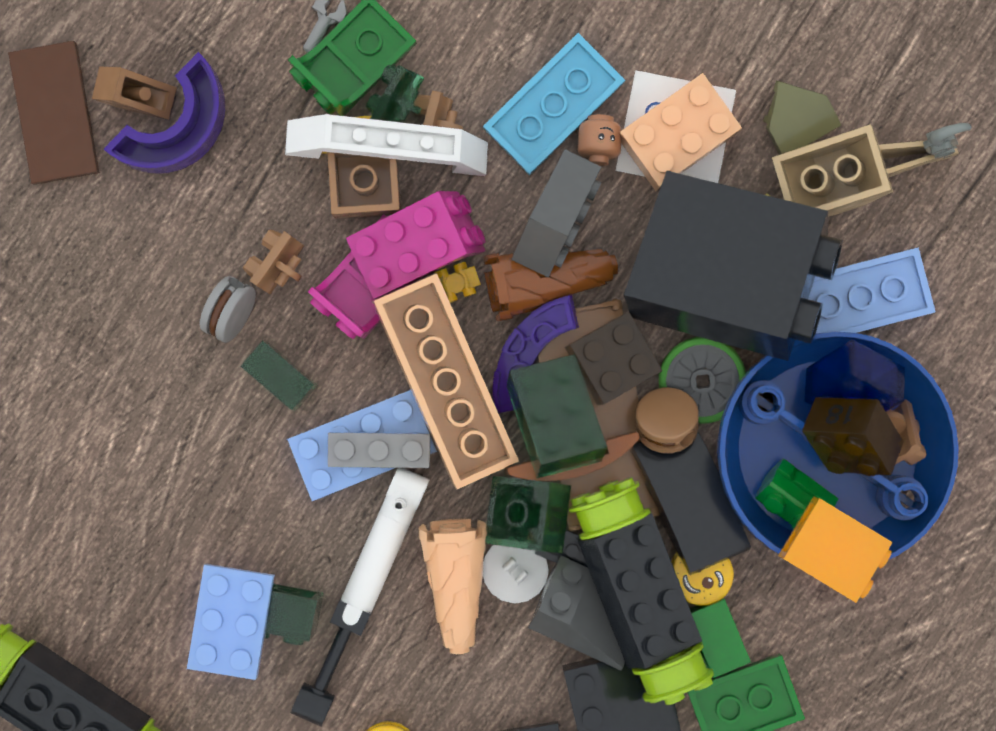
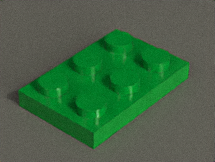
M780 653L711 678L713 684L707 688L697 691L693 689L687 692L701 731H773L805 719L783 656Z

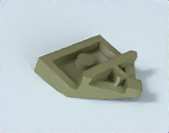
M776 80L773 89L775 94L768 115L764 117L763 121L767 123L766 129L779 155L807 146L841 126L839 118L826 95Z

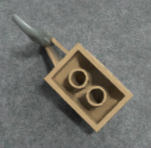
M969 123L953 124L927 133L926 141L879 145L874 127L870 124L772 157L784 200L827 210L829 217L867 205L892 193L893 189L889 177L928 163L956 156L959 153L955 134L969 131L972 126ZM925 152L931 154L886 169L883 160Z

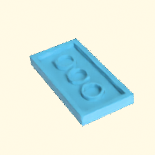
M577 33L483 125V129L530 176L579 128L582 122L587 120L588 116L592 115L624 84L625 79Z

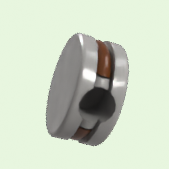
M233 276L223 278L215 286L203 307L200 316V329L209 335L215 336L224 343L233 340L250 316L256 298L255 289L248 284H243Z

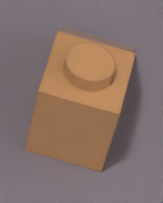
M100 66L92 99L120 109L169 120L177 87L121 67Z

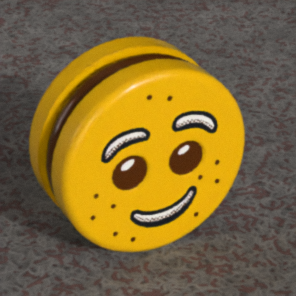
M677 552L671 560L686 601L690 604L698 606L713 604L723 599L732 586L734 572L730 559H726L692 575H689Z

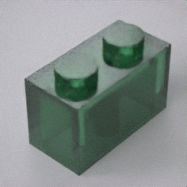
M262 340L241 365L246 372L291 410H297L318 386L267 341Z

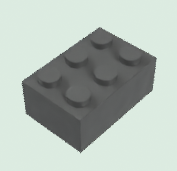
M564 149L527 222L511 260L546 277H549L554 265L561 268L569 252V249L564 247V245L571 247L581 227L575 224V222L577 221L582 224L592 204L586 201V199L588 198L593 201L602 183L596 180L601 166Z

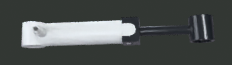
M405 468L397 469L348 584L331 618L330 623L339 626L334 641L315 684L303 683L292 707L291 714L322 727L335 697L327 691L328 685L351 633L353 632L361 636L364 632L430 479Z

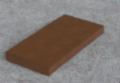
M68 41L8 52L31 184L37 185L100 173L77 43L75 41Z

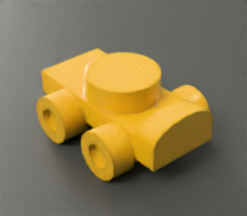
M462 262L453 266L455 273L449 274L447 268L435 272L450 303L458 300L456 296L458 293L463 292L464 298L477 293L475 287L480 286L481 283L475 266L468 268L466 262Z

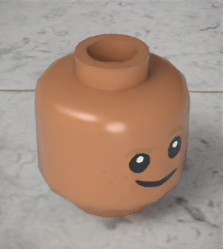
M597 114L588 116L587 121L582 122L578 129V153L583 158L589 159V161L599 166L609 165V160L617 158L621 153L622 138L620 131H622V127L614 122V117L609 115Z

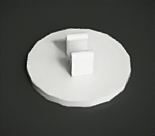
M514 536L503 538L491 546L484 557L483 578L484 583L494 596L505 602L520 603L529 601L540 593L546 584L549 569L547 559L535 554L537 544L527 538Z

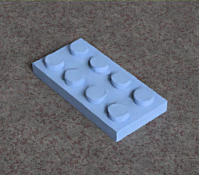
M919 247L837 268L832 280L815 276L808 298L809 300L823 303L816 333H858L936 312Z
M409 390L287 440L310 498L314 501L394 469L380 467H328V433L430 434L413 393ZM430 435V454L437 452Z

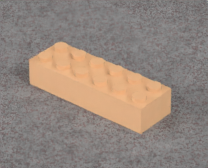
M437 273L373 300L372 303L453 486L456 489L462 488L519 462Z

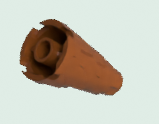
M602 249L568 252L561 268L554 265L549 277L511 260L514 253L503 255L494 253L484 256V265L491 264L492 271L484 272L492 311H500L495 317L497 321L513 319L515 315L534 311L555 299L607 285V282L613 280V275L618 274V263L615 255H609L606 250L603 251Z

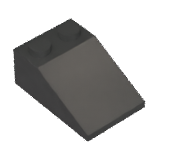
M560 556L549 574L528 628L618 670H622L625 660L588 567Z

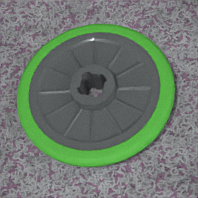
M702 337L690 338L676 345L663 360L661 365L662 372L659 373V388L670 387L686 392L694 399L698 406V423H712L721 420L727 402L739 381L746 374V370L740 356L731 346ZM708 374L709 384L707 386H697L696 376Z

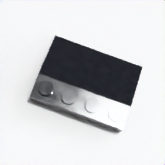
M594 658L562 665L578 731H681L675 704L666 705L664 700L657 703L645 702L642 696L646 691L640 675L633 674L632 668H627L626 663L622 670H618Z

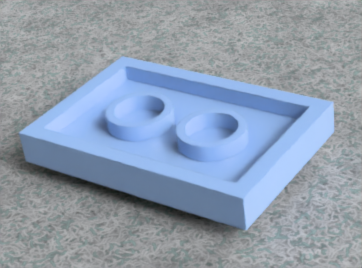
M212 564L204 565L187 669L252 680L258 678L275 575Z

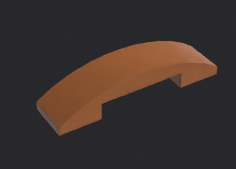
M630 432L601 440L604 454L543 471L541 460L533 459L504 468L506 475L534 481H558L580 477L599 470L624 455L640 439L639 433Z

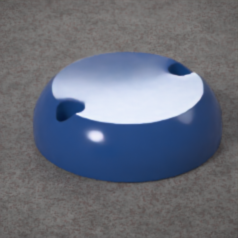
M851 332L816 333L812 344L795 340L789 361L765 355L747 371L731 394L722 415L718 433L717 457L723 488L734 512L750 533L775 553H780L794 529L791 524L780 516L769 512L754 497L762 486L761 484L767 473L784 458L794 465L795 468L805 473L839 498L835 508L893 542L889 548L892 551L889 559H892L920 540L942 513L954 486L958 468L959 447L956 425L945 395L934 378L919 362L891 343L872 336ZM824 384L827 385V398H832L831 391L837 390L843 398L878 399L884 410L891 409L893 411L899 406L901 401L906 399L912 404L915 419L919 422V437L921 444L925 447L926 457L914 465H909L904 460L895 465L891 476H866L857 473L835 474L827 470L803 434L802 429L815 397H824ZM769 393L773 398V404L759 394ZM834 394L835 398H840L838 394ZM758 404H759L761 407H763L764 409H766L767 412L762 411V410L758 407ZM910 490L914 495V501L901 491ZM901 502L908 506V508H904L901 505Z

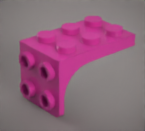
M438 191L346 238L373 300L389 294L446 265L485 252L483 244L486 240L478 225L474 226L469 215L472 212L470 203L463 194L460 195L457 191Z
M383 214L378 221L386 218L387 216ZM352 251L317 287H311L308 291L313 296L310 303L327 317L331 314L335 315L339 319L335 325L352 339L356 336L365 339L380 322L372 303L373 297Z

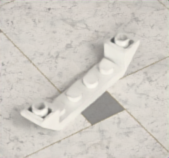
M324 114L287 121L285 155L319 159L322 151L453 165L452 173L485 176L488 142L462 129Z

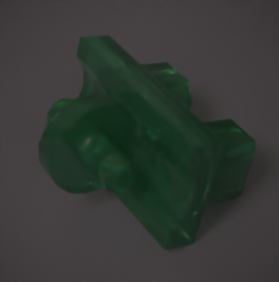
M387 65L381 77L382 81L388 86L383 95L377 93L371 95L366 108L372 113L370 119L401 123L405 121L410 111L420 114L422 108L414 102L420 93L418 89L425 77L400 65L397 67Z

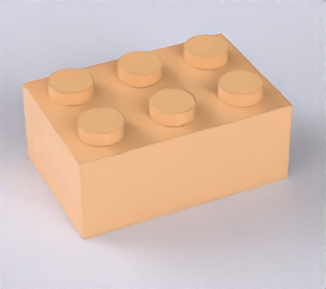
M702 73L620 131V136L622 138L621 144L654 190L658 191L661 188L666 171L683 173L734 137L742 127Z

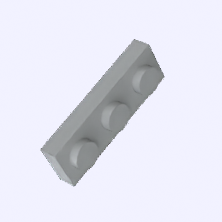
M328 433V467L430 468V434Z

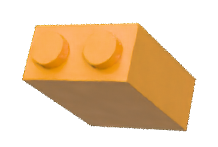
M813 496L778 556L857 603L859 598H865L871 590L874 582L871 578L876 569L883 568L892 553L889 548L893 542L822 499Z

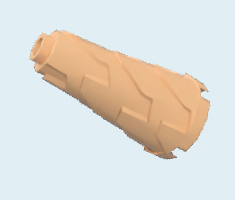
M471 519L430 522V531L426 529L424 524L419 526V539L421 540L424 562H426L428 581L433 591L437 623L440 624L443 646L449 648L451 654L468 653L470 651L469 647L475 644L476 618H478L479 596L483 579V557L487 537V525L481 520H478L477 528L471 527Z

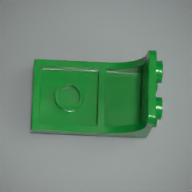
M362 0L311 51L297 59L292 55L288 59L292 67L289 73L306 92L310 89L316 92L313 97L329 115L336 112L339 116H345L417 42L376 0Z

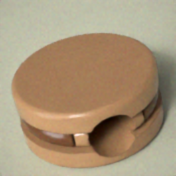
M664 387L652 390L641 398L636 408V432L639 433L640 441L646 447L660 453H675L684 450L695 440L698 433L699 410L696 402L689 394L676 388Z

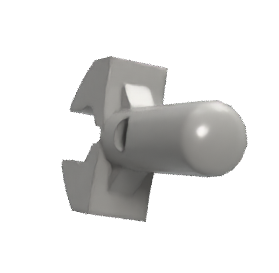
M331 0L315 1L312 9L317 12L318 21L303 46V50L306 53L322 41L329 26L336 23L339 24L347 16L344 0H341L336 12L330 13L329 16H327L326 8Z

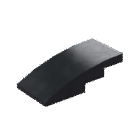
M699 432L690 446L675 453L653 451L641 441L633 445L631 452L646 478L645 485L660 511L659 519L689 575L751 548L742 523L731 507L724 491L720 474Z

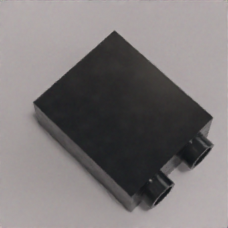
M666 171L624 292V298L633 319L789 361L795 340L810 344L814 340L823 303L809 300L808 298L815 276L828 280L833 279L843 240L828 236L827 210Z

